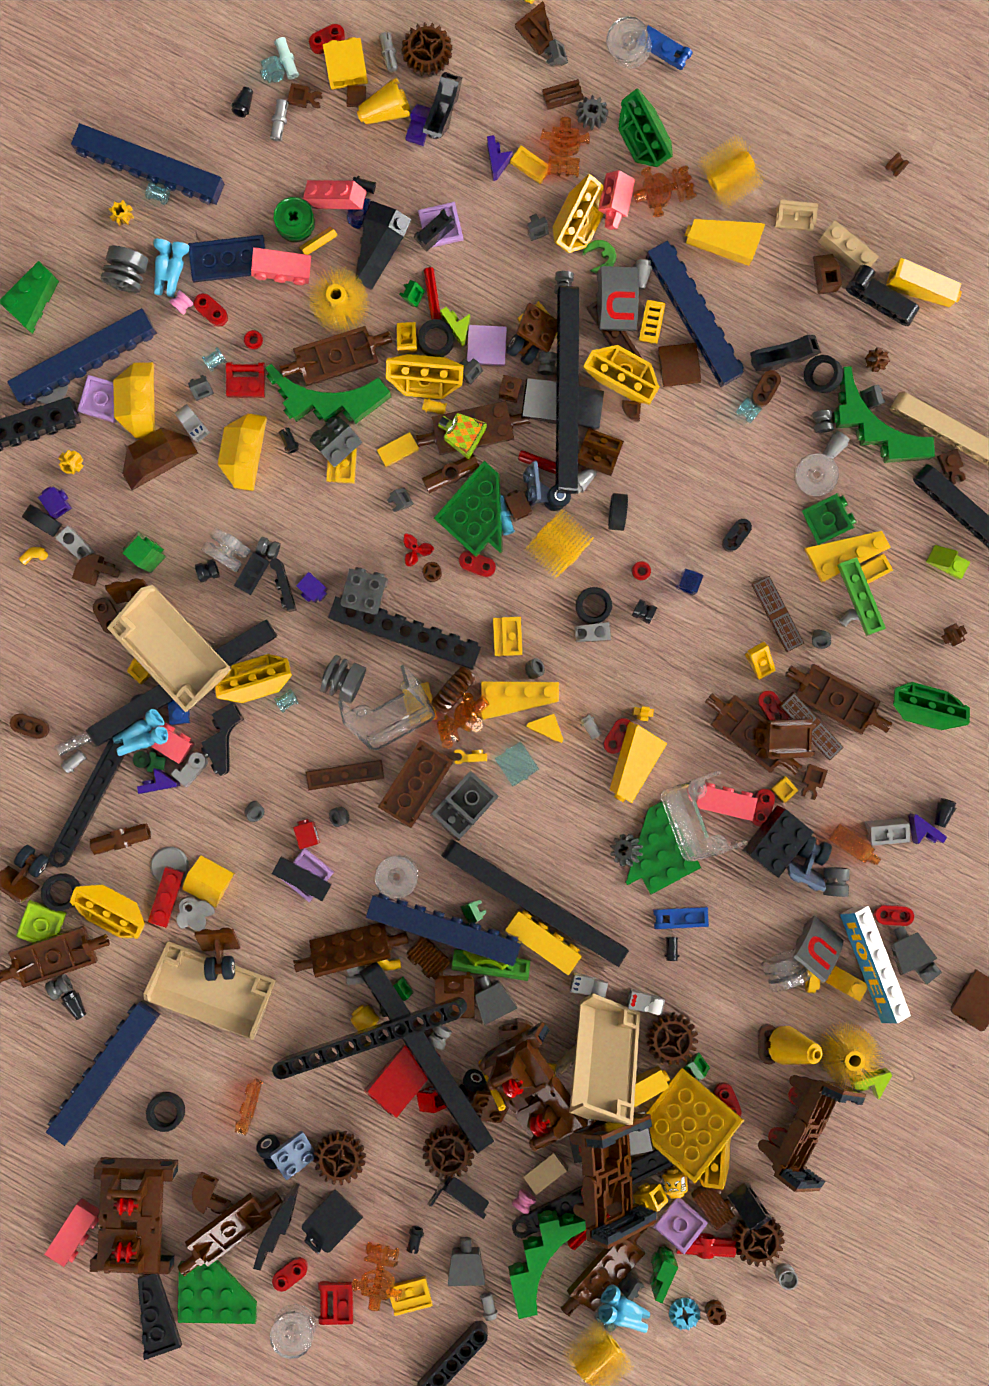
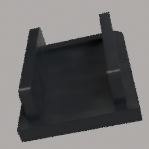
M449 1176L444 1184L440 1183L437 1190L427 1204L429 1207H432L443 1191L474 1215L484 1219L487 1215L484 1211L489 1201L456 1177L451 1179Z
M335 1189L303 1222L302 1230L306 1233L304 1241L317 1254L321 1252V1249L329 1253L363 1218V1215Z

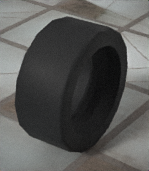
M433 319L421 326L418 332V342L422 352L427 356L444 357L450 353L454 345V335L448 323L443 320ZM433 328L442 329L447 335V343L438 350L429 348L425 343L426 333Z
M828 355L815 356L807 363L804 370V381L807 386L819 393L833 391L839 386L843 377V369L840 363ZM821 363H829L834 369L833 377L826 385H818L813 380L814 370Z
M612 494L608 518L609 530L624 531L628 509L627 494Z
M31 504L22 515V518L52 537L56 535L62 526L60 522Z
M590 587L583 590L575 603L578 617L589 624L603 622L612 610L610 595L604 589L598 587ZM596 594L605 602L603 613L597 617L588 616L583 610V601L589 595Z
M60 873L49 877L41 888L43 903L54 911H64L73 907L70 900L66 903H57L52 899L50 889L55 882H67L71 886L72 894L75 887L80 886L79 881L74 876Z
M162 1092L156 1095L146 1109V1119L149 1125L154 1130L160 1132H169L175 1129L185 1115V1104L182 1098L172 1092ZM167 1100L175 1105L177 1115L172 1122L163 1123L156 1118L154 1110L161 1101Z

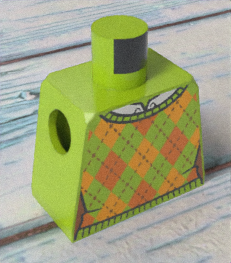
M457 413L453 421L443 416L438 427L447 431L444 440L467 459H470L487 428V423Z

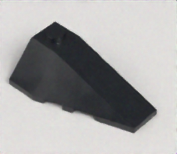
M374 201L370 202L362 222L364 227L363 235L360 238L361 251L358 257L357 278L355 280L358 279V282L360 280V283L370 290L373 289L402 241L411 222L410 218L397 209Z

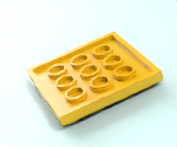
M681 1068L668 1085L669 1088L663 1091L646 1114L651 1115L652 1127H649L653 1146L691 1181L696 1183L744 1120L687 1070Z

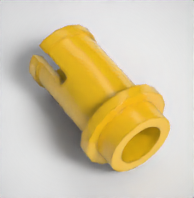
M431 398L424 399L422 410H425L426 413L429 411L442 415L445 414L447 404L432 401Z

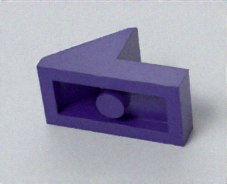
M416 104L410 113L411 121L405 137L406 141L424 146L427 134L423 133V128L431 108Z
M491 135L487 136V148L493 181H495L510 163L513 152L501 153L499 142H495V136Z
M153 768L156 783H154V779L143 781V785L137 786L138 794L178 787L180 782L161 769Z
M910 813L908 816L913 843L919 844L924 836L933 843H936V841L944 843L947 839L946 835L917 814Z

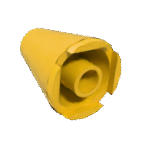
M397 78L390 80L358 106L357 115L361 122L364 121L367 125L410 116L411 112L409 110L411 109L404 90L398 88L400 82Z
M779 1026L770 1036L771 1048H768L769 1054L776 1063L781 1065L816 1064L822 1058L821 1047L791 1026Z

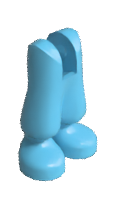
M156 238L153 240V245L160 254L155 258L154 294L161 296L164 281H168L167 296L174 297L178 279L184 265L182 257L189 252V245L176 241L171 244L166 240ZM171 251H172V252H173V256H172V258L170 259V253H171Z
M150 709L146 712V720L135 722L112 738L115 744L124 743L123 746L116 749L118 756L150 747L155 743L161 745L167 742L168 732L164 727H160L164 725V720L155 709Z
M609 1285L601 1296V1302L607 1304L599 1308L598 1314L601 1322L605 1324L613 1323L620 1327L647 1333L648 1325L641 1320L642 1318H650V1312L634 1301L627 1299L624 1295H620V1289L617 1286Z

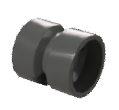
M824 867V879L827 882L825 883L826 889L823 895L848 897L849 885L846 881L850 879V869Z

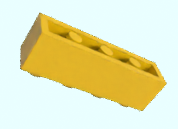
M518 909L506 925L505 931L519 937V941H522L527 947L569 975L582 957L581 953H579L580 949L572 943L570 945L563 941L564 937L557 932L552 934L547 930L549 927L540 920L537 923L531 919L533 915L523 909L521 912Z

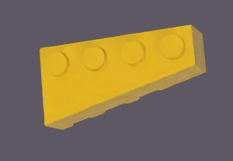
M481 681V720L559 702V682Z

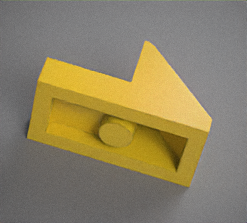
M416 322L397 323V350L399 354L418 352Z
M765 641L747 650L748 652L745 654V657L759 680L776 671L769 647Z
M834 966L831 974L825 981L859 1002L868 989L865 982L837 966Z

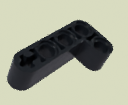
M860 265L847 285L846 291L899 324L910 326L920 309L919 306L873 278L876 274L874 269L867 265Z

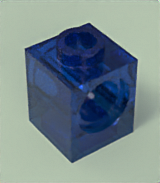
M364 199L362 210L348 209L347 221L353 228L361 229L364 227L362 225L363 217L371 202L370 199ZM357 211L364 212L361 216L354 215Z
M685 568L682 571L676 589L695 595L698 592L703 574Z

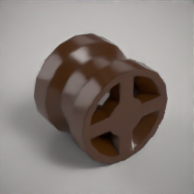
M898 152L887 163L885 168L891 170L893 176L897 177L910 162L904 160Z
M428 562L422 569L424 578L429 582H436L442 576L441 567L438 563Z
M718 1300L707 1302L705 1313L709 1322L713 1325L724 1323L727 1315L723 1304Z

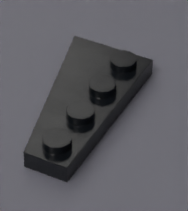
M144 1274L139 1276L138 1292L139 1305H141L142 1344H144L143 1358L146 1360L181 1348L182 1341L160 1275Z

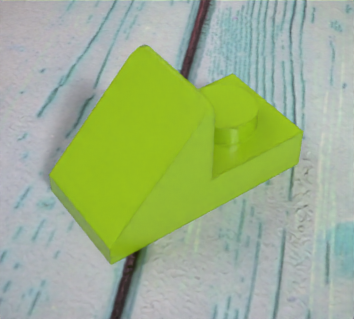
M446 306L440 310L441 317L452 328L453 335L461 347H463L466 343L470 314L457 322L458 317L453 310L449 311Z
M934 545L926 560V563L959 580L963 578L970 564L969 561L957 555L958 551Z
M882 1068V1070H875L874 1073L870 1072L872 1075L864 1073L867 1080L864 1078L858 1082L857 1079L855 1082L853 1077H850L851 1086L853 1085L855 1090L865 1091L871 1086L874 1096L880 1099L892 1074L887 1068Z

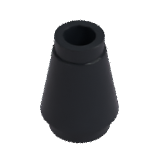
M243 87L231 104L232 112L241 118H245L250 112L253 91L249 87Z
M941 798L940 802L937 803L935 825L946 828L957 809L955 807L956 802Z
M75 990L61 997V1004L76 1020L86 1015L80 995Z

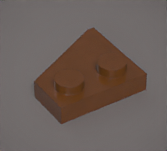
M543 1L515 23V29L538 56L550 46L549 42L553 40Z

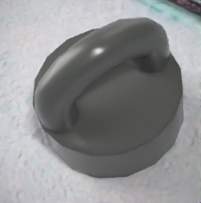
M820 629L813 631L812 644L814 647L825 649L831 645L832 638L829 632Z
M537 658L528 661L525 665L526 674L530 679H536L545 673L543 663Z
M252 801L244 811L245 817L250 822L259 821L265 813L264 808L257 801Z
M336 807L330 810L329 818L335 827L343 826L349 822V814L344 807Z

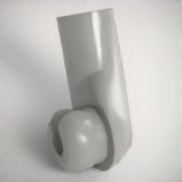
M849 609L838 621L842 626L846 627L852 620H859L855 609Z

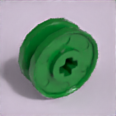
M289 197L277 204L273 219L277 231L282 238L289 242L306 240L312 234L315 227L311 206L305 200L298 197Z

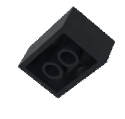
M777 805L742 851L779 878L814 831L788 810Z

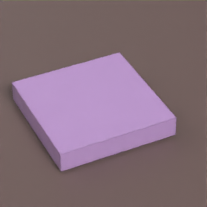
M455 202L418 210L422 229L438 216L442 209H445L448 217L451 215L454 219L455 227L433 247L463 241Z
M469 325L467 361L470 362L474 358L480 365L505 366L507 327Z
M88 375L77 411L115 423L113 382Z
M306 848L293 861V863L326 881L334 873L333 870ZM285 882L308 902L313 899V896Z
M676 1198L653 1227L681 1253L685 1254L708 1222L681 1198Z

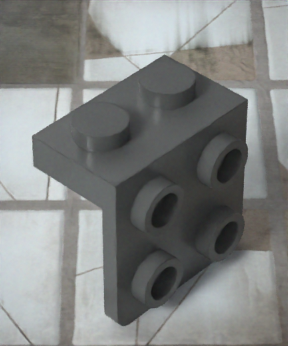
M339 416L328 419L326 425L320 430H316L309 440L334 468L362 443L352 428Z
M355 567V570L349 568L341 605L346 608L376 615L379 611L384 588H387L388 579L382 573L374 572V574L366 573V570Z

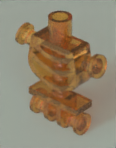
M562 117L560 118V127H553L552 132L544 131V128L542 129L540 140L542 138L550 140L549 150L557 155H549L547 175L552 173L560 176L561 173H565V177L575 175L578 178L580 158L570 156L578 153L581 143H590L589 132L580 135L579 129L571 128V118Z
M682 166L678 169V172L676 168L672 170L671 174L674 183H670L669 179L662 173L652 175L651 167H646L640 172L645 177L643 181L644 189L634 191L635 202L647 200L649 208H654L653 217L664 216L662 207H666L669 204L673 190H676L679 202H683L684 198L686 200L695 198L697 194L693 191L694 183H689L692 179V176L688 174L689 167ZM667 192L668 197L665 200H663L664 193Z
M472 693L463 694V702L454 711V720L445 715V720L437 722L443 748H451L453 746L452 739L456 742L460 741L457 731L459 727L466 732H479L482 730L483 725L481 721L483 717L481 712L490 705L484 696L475 701L473 700L474 696Z
M368 1242L366 1254L374 1253V1256L368 1255L364 1257V1261L375 1263L377 1267L365 1272L361 1277V1281L353 1279L352 1290L353 1292H356L357 1289L361 1290V1295L370 1297L369 1310L380 1311L381 1300L386 1301L393 1297L398 1302L402 1295L401 1289H394V1276L387 1270H384V1266L394 1268L398 1265V1261L393 1260L398 1259L399 1248L390 1249V1246L386 1245L382 1249V1244L372 1245V1242ZM370 1274H375V1277L368 1279Z

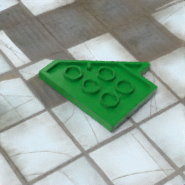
M485 461L434 517L441 526L476 557L488 543L499 553L503 552L500 474Z
M664 799L649 807L638 838L639 843L637 844L643 846L642 849H639V852L643 853V855L637 856L639 862H633V866L629 868L625 883L629 885L642 878L651 895L702 867L666 800Z
M218 1259L208 1267L205 1264L201 1267L197 1266L186 1276H183L179 1271L178 1323L256 1324L257 1301Z

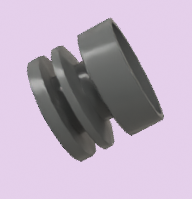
M115 245L109 246L105 260L111 265H104V272L100 277L101 281L121 291L139 293L143 278L138 274L146 272L149 260L141 253L129 248Z
M335 655L325 669L320 691L326 693L331 686L330 696H333L337 690H340L339 699L352 704L360 689L367 668L354 662L350 669H347L348 660L344 658L340 664L341 657Z

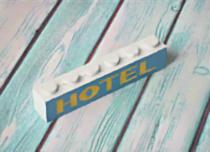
M869 906L853 907L841 913L840 917L881 1023H899L911 1016Z

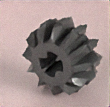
M593 95L590 100L585 97L583 102H579V109L576 110L578 123H583L584 129L590 126L591 131L594 129V126L598 129L601 128V123L605 124L606 116H608L606 102L601 103V97L595 100Z
M621 834L620 839H614L616 845H610L614 849L610 855L615 856V863L620 862V866L625 867L627 864L631 867L633 862H639L637 856L643 855V853L639 852V849H642L643 846L637 845L639 843L638 838L633 839L631 834H628L627 837L625 834Z

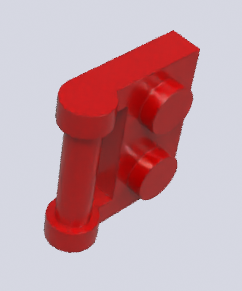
M226 362L227 398H265V362H258V364H233L232 362ZM233 372H258L259 377H233Z
M319 1282V1324H353V1282ZM328 1291H333V1316L328 1315Z

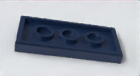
M264 235L188 243L193 283L251 276L253 247L265 249Z

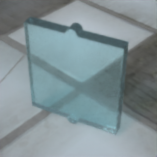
M521 741L512 748H507L506 752L495 758L513 787L522 780H527L528 776L539 770Z

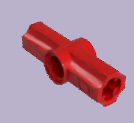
M701 1233L685 1254L697 1255L702 1259H713L714 1256L735 1258L736 1241L732 1240V1238H719L711 1234ZM676 1248L677 1254H683Z

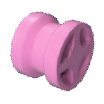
M180 290L177 292V296L169 301L182 315L186 313L188 307L193 305V302Z
M520 1189L518 1197L512 1201V1204L522 1213L528 1214L530 1206L535 1204L536 1198L528 1191Z

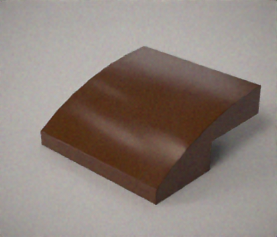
M696 343L658 347L663 387L701 383Z
M588 428L578 454V464L611 476L624 441Z

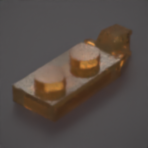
M838 824L828 839L860 862L866 863L868 860L874 865H878L881 858L873 854L875 849L871 844L841 824Z
M254 1079L251 1083H248L245 1089L246 1101L241 1105L240 1114L242 1116L235 1124V1133L245 1136L248 1134L261 1090L262 1080Z

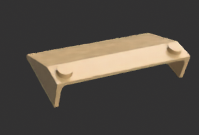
M153 585L140 588L107 627L185 712L189 711L231 670L227 663Z
M168 941L143 994L144 1001L254 1040L276 980L235 966V976L233 979L225 980L222 974H218L215 981H207L204 975V961L210 956Z
M594 993L580 1000L569 1113L586 1119L625 1125L633 1124L640 1023L639 1011L628 1009L624 1005Z

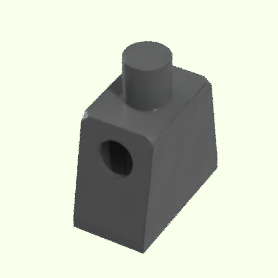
M904 926L893 930L898 941L891 944V949L900 976L937 959L918 932L909 936Z
M487 975L477 979L481 989L475 992V998L484 1025L517 1009L516 1002L499 980L491 983Z
M470 1237L460 1238V1247L452 1248L448 1286L485 1285V1272L480 1247H472Z

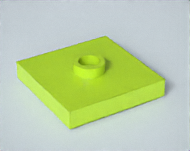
M29 900L16 937L34 943L60 934L67 913L54 911L46 905Z

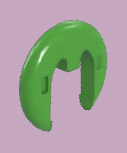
M594 240L583 250L582 255L595 249H604L601 255L603 258H608L604 264L591 269L590 271L593 273H597L601 266H614L615 249L607 241Z

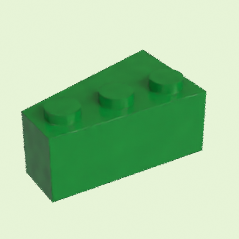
M38 261L0 299V304L33 334L39 318L43 315L42 311L46 303H49L59 281Z
M139 531L123 547L122 551L137 567L150 573L166 557L162 553L164 549L159 544L144 537Z

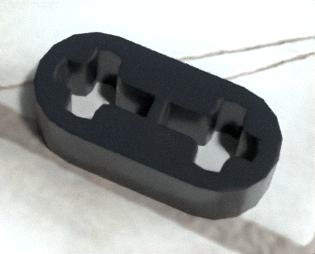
M739 519L732 526L722 541V546L726 551L733 552L740 547L752 530L751 522L747 519ZM743 523L746 524L745 529H746L747 531H742V532L740 533V535H739V534L737 533L738 530L740 529V527L738 526V524H739V525H742ZM735 536L737 538L734 541L736 546L728 547L729 542L727 539L731 540Z

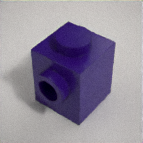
M54 486L44 489L41 493L42 495L38 497L50 516L58 519L72 509L67 501V494L62 489L59 490Z
M310 572L296 585L302 591L301 596L308 602L311 600L315 603L317 601L321 602L327 595L326 591L328 588Z

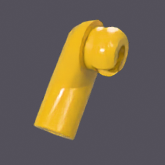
M30 547L18 559L26 565L32 558H39L41 561L45 560L48 557V553L42 547Z
M386 959L377 962L384 971L401 968L400 959L390 961Z

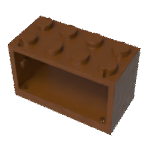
M420 740L378 808L412 828L454 760L423 740Z

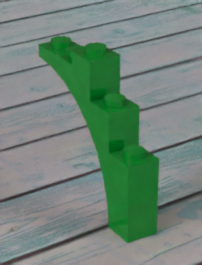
M272 364L265 368L268 372L266 377L272 385L276 383L280 388L278 392L285 400L283 402L285 406L284 413L289 419L294 418L296 422L315 409L313 413L319 421L323 419L326 423L328 419L342 412L349 422L353 420L357 424L392 397L390 391L379 377L369 384L351 391L325 393L309 390L293 383L286 377H283Z
M852 366L842 368L843 377L839 384L841 392L838 395L839 403H842V405H839L832 413V420L836 424V428L858 427L856 437L860 441V446L882 444L880 453L881 457L884 458V463L930 460L935 457L934 437H918L905 434L879 420L867 408L859 395L853 378Z
M546 1210L541 1214H537L541 1236H531L523 1240L527 1262H516L508 1266L519 1319L538 1315L536 1302L538 1284L549 1259L570 1238L586 1230L585 1220L575 1213H566L558 1217L556 1210Z

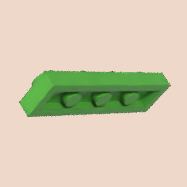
M856 557L838 564L837 566L865 635L868 636L886 629L858 558Z
M454 949L451 970L528 981L531 960L517 958L514 966L509 965L505 969L500 970L492 964L474 966L465 956L463 950Z

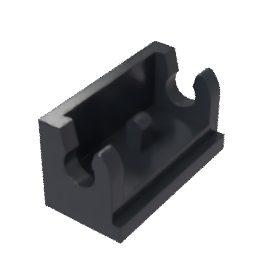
M442 209L440 214L420 232L414 234V239L426 252L455 227L454 219L451 215L449 217L446 215L445 209Z
M252 553L234 586L251 595L270 562Z
M743 1183L728 1195V1198L750 1230L754 1228L757 1230L773 1219L749 1184Z

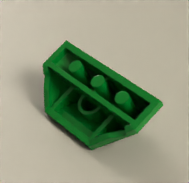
M636 88L621 101L622 108L618 130L635 163L658 168L673 157L672 141L655 108L642 92Z
M910 682L894 689L893 706L904 721L941 731L966 726L970 723V707L964 705L948 691L915 682Z

